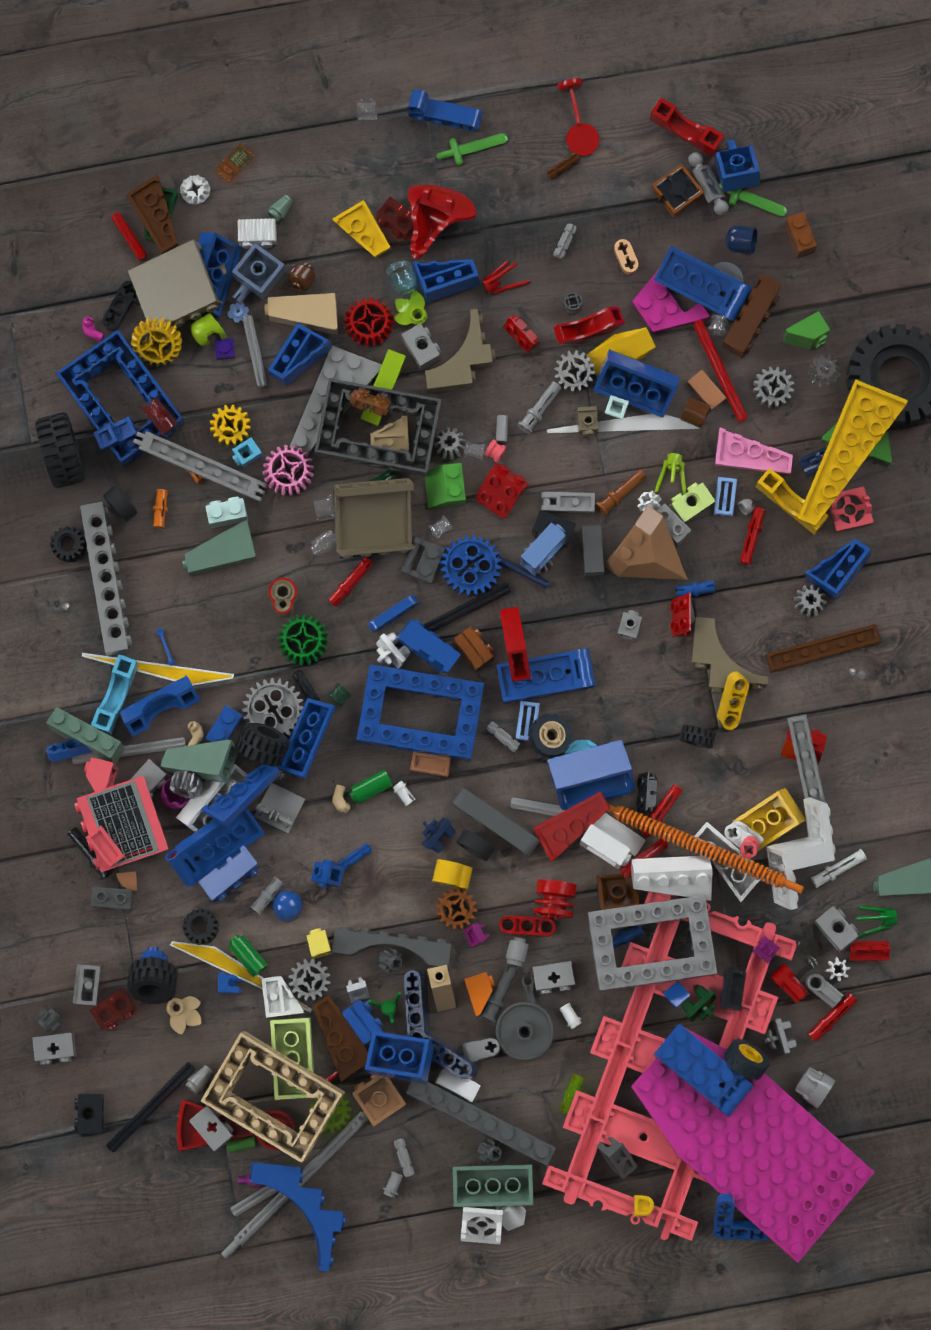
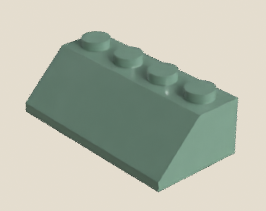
M532 1165L453 1167L454 1207L533 1205Z

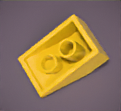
M784 788L733 820V822L741 821L763 837L764 840L760 844L758 852L805 822L806 819L787 789Z

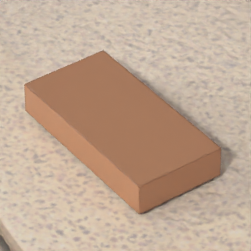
M703 370L687 381L688 385L705 404L710 405L711 411L726 400L724 394Z
M413 751L410 771L448 777L451 757Z

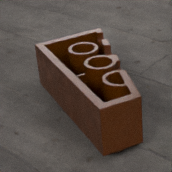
M761 273L758 278L757 287H753L747 304L743 305L738 315L739 318L732 325L722 348L741 358L744 353L748 354L753 346L751 343L752 339L759 336L762 330L760 325L763 321L767 322L771 315V312H769L771 306L775 307L780 299L778 293L781 283Z

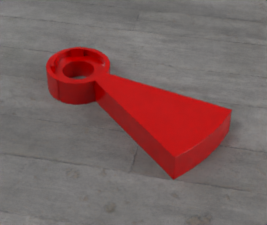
M182 1100L177 1122L179 1151L208 1145L189 1122L191 1118L205 1108L204 1106ZM279 1110L267 1112L271 1117L296 1131L295 1122L287 1113ZM221 1114L219 1117L223 1123L227 1121L233 1128L232 1134L234 1137L231 1140L255 1135ZM210 1123L209 1125L211 1126V1128L209 1129V1131L216 1132L217 1123ZM257 1136L258 1141L265 1148L280 1150Z

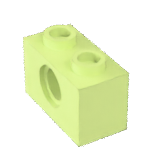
M695 482L687 488L689 492L683 496L679 493L671 499L673 503L669 505L670 508L683 522H686L715 502L703 482L699 485ZM688 497L695 499V506L691 507L687 504L686 500Z

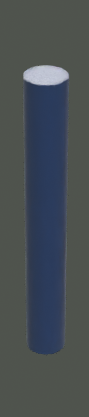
M498 556L499 559H502L500 565L544 588L548 587L549 581L538 575L534 576L528 570Z

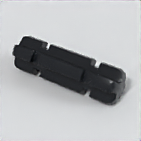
M301 670L296 671L293 674V678L298 682L306 697L308 696L310 699L320 701V697L317 693H314L315 690L307 678H304L303 672Z

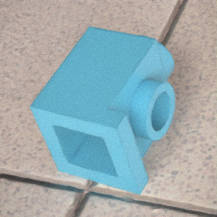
M252 437L232 449L235 454L232 456L237 466L242 465L243 468L263 457L262 452ZM245 453L250 454L247 458L243 457Z

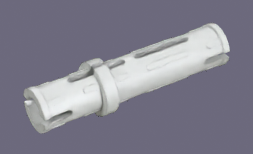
M859 849V851L833 866L825 867L824 871L810 879L813 885L818 888L830 880L834 881L838 875L867 860L866 855Z

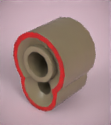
M277 578L269 586V597L276 615L281 618H287L294 611V605L298 600V590L290 579Z

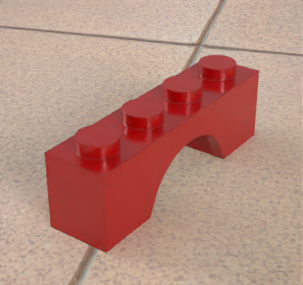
M661 97L651 111L650 121L711 157L715 156V152L718 151L723 143L724 134L709 125L701 126L690 121L680 113L675 105Z

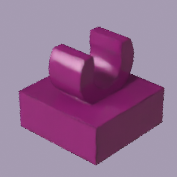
M475 923L463 930L471 948L486 941V938L490 936L489 933L484 935L481 930L485 927V924L479 925V923Z
M764 936L752 952L768 964L780 947Z

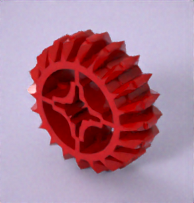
M372 296L369 298V301H366V298L363 297L362 303L356 300V306L352 304L349 306L351 311H346L348 317L344 318V322L348 324L344 325L345 330H349L347 335L353 336V342L358 340V345L360 346L365 342L366 347H369V343L372 342L373 346L376 347V341L383 344V337L389 339L388 333H393L391 327L395 326V322L392 321L394 314H390L392 309L390 307L386 308V302L380 305L381 301L379 298L373 302ZM370 309L376 310L382 315H374L370 312ZM364 311V316L354 322L356 316ZM367 315H369V319H371L372 329H370V326L367 324ZM385 322L382 329L375 333V328ZM357 328L367 330L369 335L359 332Z

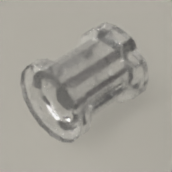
M466 441L464 457H475L483 461L485 444H471L469 441Z
M444 515L441 517V520L428 526L437 540L440 538V535L453 529L451 523Z

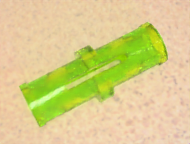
M572 1074L570 1084L567 1090L565 1089L564 1091L565 1096L559 1111L568 1114L576 1090L580 1091L584 1077Z

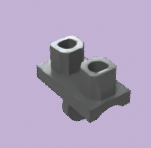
M780 1018L769 1022L770 1030H766L768 1038L763 1039V1044L769 1042L771 1050L775 1049L777 1056L788 1054L791 1050L797 1048L794 1038L786 1039L785 1032L790 1031L792 1028L790 1020H781Z

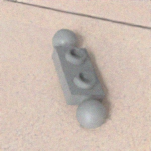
M698 152L692 153L688 159L689 164L695 167L692 173L700 188L704 191L708 203H715L714 211L716 214L725 215L728 212L729 206L722 200L725 195L710 166H703V156Z

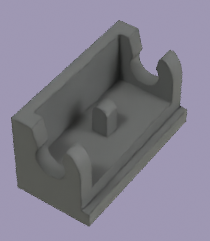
M608 1137L612 1143L611 1146L606 1147L604 1144L599 1143L597 1148L609 1167L624 1180L638 1166L622 1142L619 1143L613 1137Z

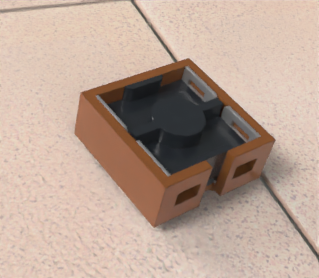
M683 164L677 166L651 186L652 192L659 201L664 200V207L673 218L704 196V191Z

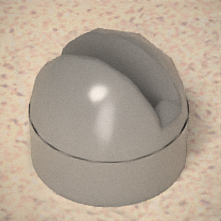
M743 499L738 503V507L744 515L750 514L754 510L755 505L752 504L753 501L751 499Z

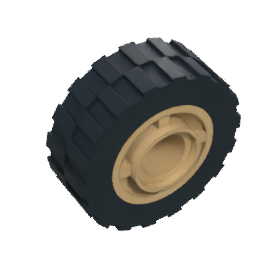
M546 714L536 719L528 731V740L530 741L531 748L543 757H555L564 753L572 743L573 737L569 722L564 717L558 716V714ZM548 731L554 734L553 740L548 739Z

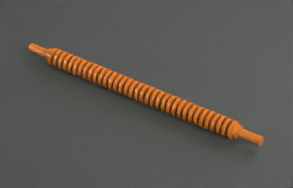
M609 804L610 809L607 812L613 814L616 820H621L622 823L630 824L632 827L635 826V828H639L641 831L644 830V832L653 834V836L658 835L660 839L667 840V842L672 841L674 845H681V848L691 852L695 851L700 856L709 857L710 860L718 861L719 864L723 863L724 866L732 867L733 870L737 869L738 872L742 870L743 874L751 875L752 878L756 877L757 880L765 881L766 884L770 883L771 886L775 884L776 888L786 887L800 894L803 892L804 886L787 880L783 873L779 874L778 871L774 872V869L765 868L764 865L760 866L759 863L755 864V861L746 860L745 857L741 858L736 853L727 852L726 849L718 848L717 845L713 846L712 843L704 842L703 839L699 840L698 837L690 836L688 833L685 834L684 831L681 832V830H676L674 827L671 829V826H667L665 823L662 824V822L653 820V818L648 819V816L639 815V812L624 806L614 807Z

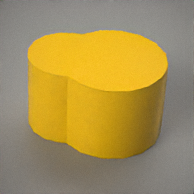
M437 859L432 882L468 890L473 868L460 863Z

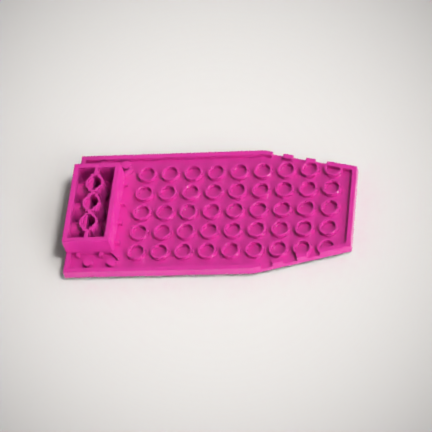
M688 1030L725 1061L724 1054L726 1049ZM655 1058L632 1084L631 1088L662 1131L675 1153L720 1194L727 1193L732 1195L735 1208L798 1263L875 1172L765 1073L759 1080L745 1078L754 1087L730 1117H727L660 1060ZM721 1082L719 1086L723 1088L724 1084Z

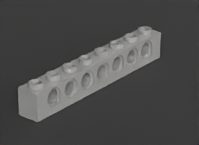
M103 502L81 505L80 509L105 653L107 656L130 652L129 647L132 646L131 635H127L126 628H129L127 616L124 617L123 610L126 609L125 600L120 596V591H123L121 580L117 578V573H120L118 561H114V555L117 553L115 543H111L110 536H113V529L111 525H108L107 518H110L109 508L105 507ZM101 520L102 525L97 528L93 527L94 521ZM99 538L105 539V543L102 546L96 545V541ZM107 556L109 558L107 563H99L101 557ZM109 574L112 576L109 582H102L105 575ZM114 593L115 597L113 600L107 601L105 600L106 595ZM112 611L118 612V616L115 619H109V614ZM114 630H121V635L118 638L112 637Z

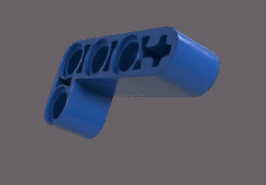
M418 89L412 90L408 105V115L413 119L472 132L479 131L483 112L476 108L428 98V93Z

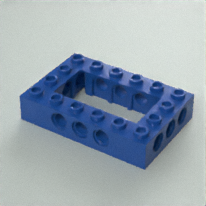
M119 330L56 372L62 384L97 431L109 424L113 425L115 423L86 382L114 362L118 363L157 416L153 420L149 419L147 424L137 430L138 432L145 434L147 431L165 439L185 425L182 416ZM134 436L110 447L123 467L145 453L138 449L139 445L133 443L134 439L142 441V438Z
M370 664L357 742L471 762L484 683ZM389 687L392 691L396 692L398 690L413 692L414 695H417V693L432 695V698L438 696L450 698L451 701L461 700L456 735L450 736L379 724L382 718L383 701H385V688Z

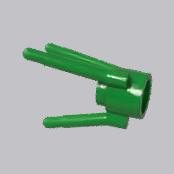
M859 906V909L881 913L875 916L856 917L857 921L880 920V924H884L883 926L858 934L859 938L884 929H892V925H897L898 919L895 909Z
M398 992L393 1000H386L382 1004L373 1000H368V1003L381 1008L382 1013L389 1016L390 1022L394 1023L393 1015L396 1013V1003L401 996V992Z

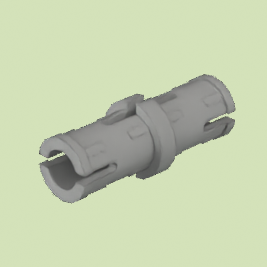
M274 877L265 890L262 889L260 896L250 907L261 914L270 901L273 902L274 896L284 886V883L277 877Z

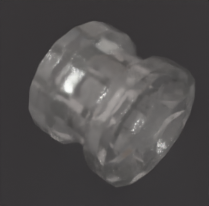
M711 315V325L708 326L707 331L714 335L724 336L726 334L725 327L728 325L729 319L721 315Z

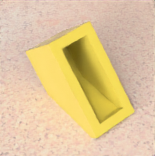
M321 928L310 931V935H306L313 959L333 954L325 930L321 931Z

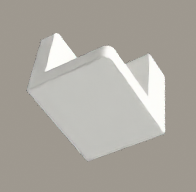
M522 1205L496 1206L495 1210H503L502 1226L507 1231L524 1225L526 1210Z

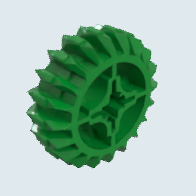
M302 614V619L299 620L298 615H295L296 621L288 618L290 624H282L285 630L279 629V634L283 636L277 637V641L282 642L278 644V648H284L281 654L286 655L288 653L286 656L287 661L293 657V664L300 660V665L303 666L304 660H307L308 665H311V658L317 662V654L321 657L324 656L321 649L327 650V646L323 643H329V639L323 638L328 635V632L322 631L325 625H319V619L313 622L314 617L310 615L308 620H306V614ZM301 626L300 631L296 635L289 636L294 628ZM306 627L313 628L319 637L307 634ZM304 631V635L307 639V642L305 641V643H303L302 648L301 642L298 639H301V636H303ZM287 642L297 644L299 646V654L293 652L288 647ZM315 643H318L314 650H312L309 653H306V649L309 645H315Z

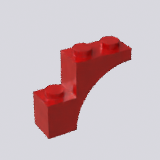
M606 307L583 319L557 324L553 329L559 344H582L597 334L611 333L624 325L625 321L619 307Z

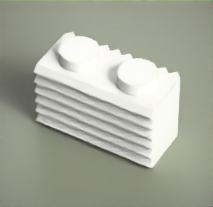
M274 218L239 219V246L250 249L254 243L259 246L261 245L262 248H271L272 245H277L276 220Z

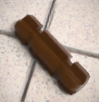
M574 152L569 155V158L566 157L554 165V168L548 169L546 171L547 176L553 180L558 174L560 175L571 168L572 164L575 165L580 162L578 154Z

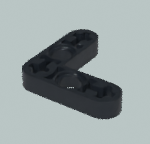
M132 281L122 283L106 311L102 322L107 331L114 332L118 330L132 303L141 306L138 297L135 299L134 293L129 292L126 294L125 288H130V286L136 292ZM118 302L125 303V308L122 311L115 309V305ZM113 311L116 314L114 318L116 324H111L109 326L107 321H111L113 319L114 315L113 313H111Z

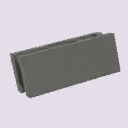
M601 525L582 526L585 577L604 576Z

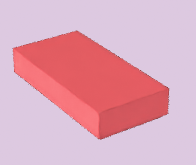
M99 826L86 836V839L109 868L125 857L102 826Z

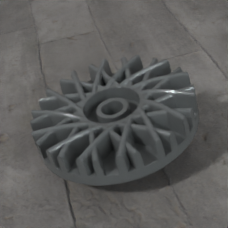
M523 1001L510 1005L501 1013L496 1024V1039L500 1048L508 1056L516 1060L530 1061L542 1056L549 1049L554 1038V1025L550 1015L543 1007L531 1002ZM522 1028H528L529 1033L523 1035L521 1033Z

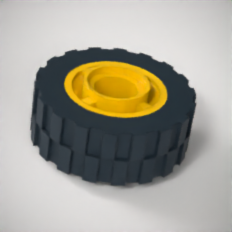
M734 1039L724 1054L725 1061L734 1071L751 1080H759L770 1065L767 1056L758 1047L745 1040Z

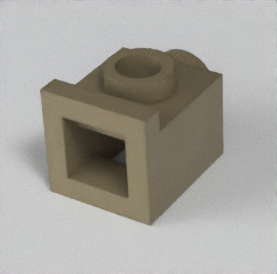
M597 406L578 407L576 412L578 434L593 436L594 433L598 432ZM585 419H591L592 422L586 423Z

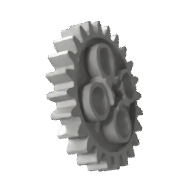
M271 678L270 683L263 679L264 685L262 686L257 682V689L250 688L252 695L246 694L249 701H243L245 705H248L247 708L242 709V711L248 712V715L243 718L249 719L252 723L266 725V719L273 717L276 723L272 728L280 731L282 734L286 732L287 735L291 736L290 729L294 730L301 714L300 710L303 709V706L299 704L304 699L297 698L301 693L293 692L296 688L295 686L288 688V681L282 685V679L280 678L277 683H275L274 678ZM274 691L281 692L282 697L279 701L272 699ZM265 694L268 696L272 705L278 706L276 711L282 718L283 724L279 722L275 713L269 712V710H271V707L264 698ZM258 701L265 703V709L261 712L255 708ZM283 708H291L292 714L290 717L285 718L282 715Z

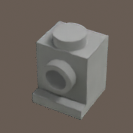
M628 610V613L623 612L617 637L636 641L642 620L638 612ZM633 621L634 625L630 627L627 625V622Z

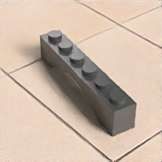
M340 926V929H335L333 954L354 956L360 951L371 947L396 946L415 953L431 967L447 965L449 969L452 944H448V940L437 939L436 942L429 941L428 937L417 936L416 940L409 939L410 935L398 934V937L390 936L389 932L379 931L378 934H371V930L359 929V932L351 931V927Z

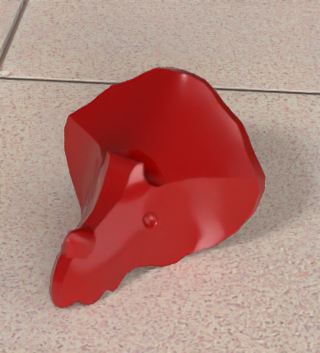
M419 185L410 187L407 197L411 206L414 226L410 246L412 257L416 260L422 258L429 251L438 234L448 225L474 219L477 212L473 202L464 194L442 186Z

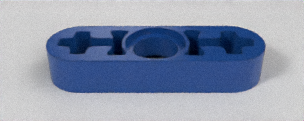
M410 595L370 621L367 625L372 633H375L413 609L419 602L414 595Z
M73 739L52 744L46 749L50 761H59L93 752Z

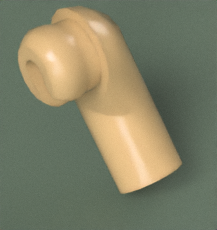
M336 785L332 802L337 811L347 813L350 810V804L346 803L343 798L346 787Z

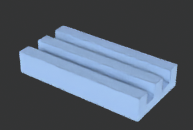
M718 477L713 515L733 517L737 479ZM721 482H725L722 510H718ZM729 483H733L730 509L726 511Z
M521 701L516 740L529 741L528 731L531 709L535 707V721L538 719L540 703ZM524 706H528L523 736L520 735Z

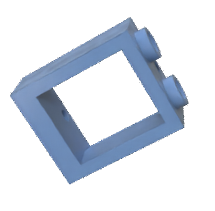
M551 522L521 555L520 564L532 575L536 576L565 544V530L559 524L554 525Z

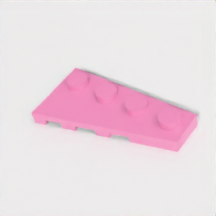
M721 427L719 428L715 466L766 472L771 468L777 474H791L792 454L771 446H765L755 440H749L742 437V435L728 432Z

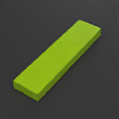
M388 349L374 387L393 390L406 356ZM370 409L363 411L361 420L379 426L382 416L374 414V410L371 413L369 412Z

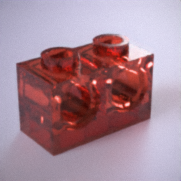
M390 196L376 212L377 222L382 227L391 229L392 234L396 238H402L405 241L414 232L412 212ZM387 212H393L394 216L386 217L385 214ZM401 223L409 224L405 229L399 227Z
M121 988L89 1011L103 1031L106 1029L111 1031L118 1026L117 1022L122 1018L127 1020L135 1014L133 1011L137 1008L125 990ZM121 1000L127 1002V1008L123 1011H119L117 1008ZM105 1011H108L111 1015L110 1020L107 1022L101 1020V1015Z

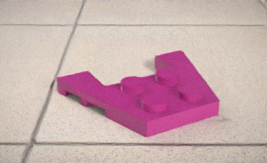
M657 272L632 301L633 306L653 334L673 329L677 326L689 325L698 320L705 321L710 318L701 304H697L690 310L683 312L667 287L654 281Z

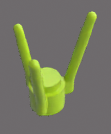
M676 453L668 454L667 460H664L655 493L659 491L667 468L671 471V483H674L675 472H678L680 469L682 494L687 493L684 473L685 463L682 462V455Z

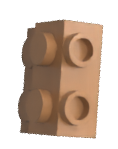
M372 1075L370 1082L367 1084L361 1082L354 1087L355 1092L352 1093L373 1127L406 1106L405 1101L389 1077Z

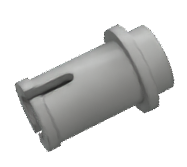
M391 1172L387 1186L383 1188L385 1190L383 1194L395 1198V1195H398L396 1192L403 1176Z

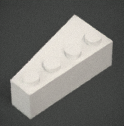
M708 822L695 835L699 840L703 839L704 842L707 841L712 843L713 846L717 845L718 848L721 847L726 849L727 852L731 851L732 854L736 853L741 858L743 857L740 850ZM711 860L740 902L760 881L756 877L752 878L751 875L743 874L742 870L738 872L737 869L733 870L732 867L729 868L724 866L723 863L719 864L718 861L714 862Z

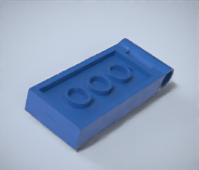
M673 245L670 246L654 278V281L732 321L737 320L743 305L753 289L747 283ZM724 291L725 295H721L720 292Z
M589 648L529 658L531 679L512 682L509 662L496 664L503 704L596 687Z
M246 808L227 827L213 819L176 845V849L169 851L165 858L184 885L190 887L224 863L229 856H234L240 852L239 848L243 845L247 847L265 833L248 808Z
M681 1024L676 1025L653 1054L727 1117H730L754 1087ZM721 1082L724 1084L723 1088L719 1086Z

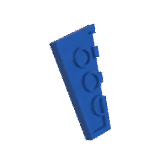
M261 765L249 773L244 782L231 786L232 790L224 796L220 794L215 798L216 802L209 807L205 805L201 809L206 815L227 827L281 772L275 766Z

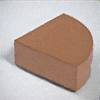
M136 871L116 873L118 881L123 887L128 890L138 891Z

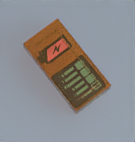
M239 144L219 164L215 172L230 183L254 158V155L242 144Z

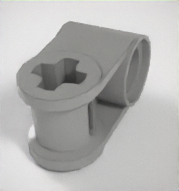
M493 1038L462 1044L464 1056L472 1062L496 1056L501 1049L498 1041ZM489 1042L497 1045L493 1053L486 1049L489 1046Z

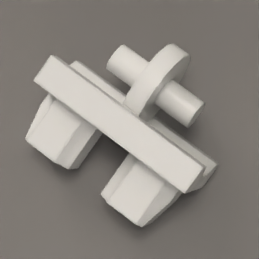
M394 632L388 635L382 634L376 642V645L379 647L376 651L380 655L377 661L381 663L385 660L388 665L393 663L397 669L401 668L411 652L405 646L399 650L395 647L398 640L395 639L396 634Z

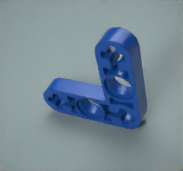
M725 1193L717 1196L713 1223L715 1237L751 1241H766L769 1239L751 1221L733 1220L735 1203L732 1195ZM720 1215H728V1217H719V1216H720Z

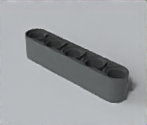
M463 787L451 803L527 857H530L540 842L535 836Z

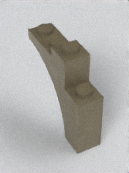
M478 309L470 310L469 332L460 350L446 363L425 371L428 394L473 388L472 382H476L473 369L493 367L492 361H496L495 350H491L490 344H486L485 333H481L480 326H483L482 314L478 315Z
M695 618L691 665L695 666L696 669L710 667L708 690H712V693L723 694L728 675L735 671L740 672L745 677L751 689L763 690V687H767L768 677L746 671L733 662L726 654L717 637L714 618Z

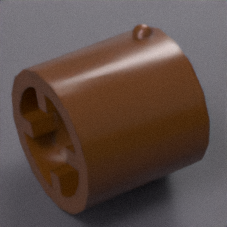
M689 397L680 420L702 428L710 405Z

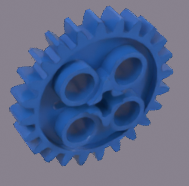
M465 535L464 541L458 537L457 544L451 541L452 548L446 547L448 554H442V557L446 560L440 561V565L445 566L441 569V573H446L443 576V580L449 579L447 586L453 584V591L460 589V595L467 591V597L470 596L471 592H474V595L477 596L479 590L484 594V588L491 590L490 583L497 584L494 577L500 578V574L496 571L502 570V567L497 565L502 562V559L496 558L500 553L499 551L493 552L495 545L489 547L490 540L483 543V537L481 536L479 540H476L475 535L472 536L471 540ZM469 549H476L478 553L476 556H469L467 551ZM481 555H485L484 558L477 561ZM459 560L463 563V566L461 568H454L452 564ZM474 562H476L474 564V569L471 567L468 568V563L473 564ZM482 563H487L490 568L487 571H482L479 566ZM466 570L462 576L458 577L459 573ZM473 575L475 580L472 583H468L465 581V577Z

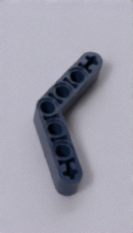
M408 971L404 976L408 1036L416 1038L420 1033L422 1039H428L438 1046V1051L436 1054L433 1053L432 1060L461 1079L474 1078L478 1072L477 1065L430 1034L426 975L421 971ZM418 977V980L413 982V978ZM416 994H418L420 997V1000L417 1004H415L414 1002V996ZM417 1014H420L421 1021L417 1024L415 1017ZM450 1054L454 1057L451 1065L448 1063V1056ZM459 1066L467 1067V1070L469 1071L468 1074L466 1073L465 1069Z

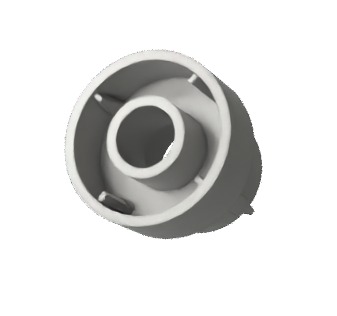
M810 1067L798 1082L795 1091L802 1095L803 1099L809 1104L818 1108L831 1090L835 1080L821 1071L818 1072Z

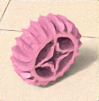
M284 445L285 450L281 451L280 447H277L278 453L276 454L274 451H271L270 453L273 458L267 456L266 461L269 463L263 464V467L267 469L263 471V475L267 476L265 482H270L268 485L270 489L275 487V493L282 489L281 493L283 496H285L286 491H289V495L292 496L293 490L300 494L299 488L301 487L303 490H306L304 483L311 484L309 478L314 477V474L309 472L314 470V466L310 465L312 459H306L308 453L302 454V448L295 451L294 445L291 446V450H288V446ZM286 457H293L301 462L296 461L292 463ZM281 460V468L276 473H273L274 466ZM285 463L287 467H290L292 477L290 474H287ZM304 467L301 478L296 481L295 474ZM286 478L291 484H284L276 479Z

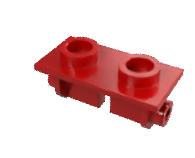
M513 315L508 317L503 327L518 342L519 346L529 353L533 346L536 347L540 343L539 338L531 329L526 332L524 331L527 325L519 316Z
M889 941L854 942L850 946V961H890Z

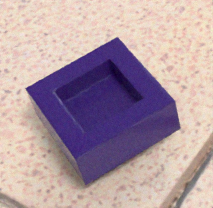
M233 338L215 340L216 360L235 358Z

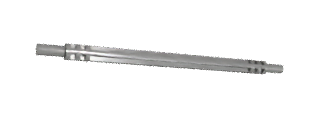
M360 1111L301 1170L303 1171L302 1183H299V1187L369 1120L364 1111ZM279 1192L234 1237L235 1240L221 1254L227 1259L240 1245L243 1246L289 1198Z

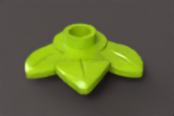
M413 291L410 300L395 299L396 309L399 313L394 317V320L398 324L406 326L411 323L418 325L426 322L425 300L419 292ZM420 314L421 318L416 319L414 316Z

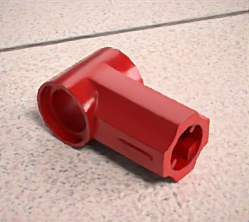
M784 963L769 976L778 988L783 989L796 1004L808 993V990L795 978V974Z

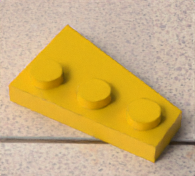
M364 200L332 219L375 258L392 249Z

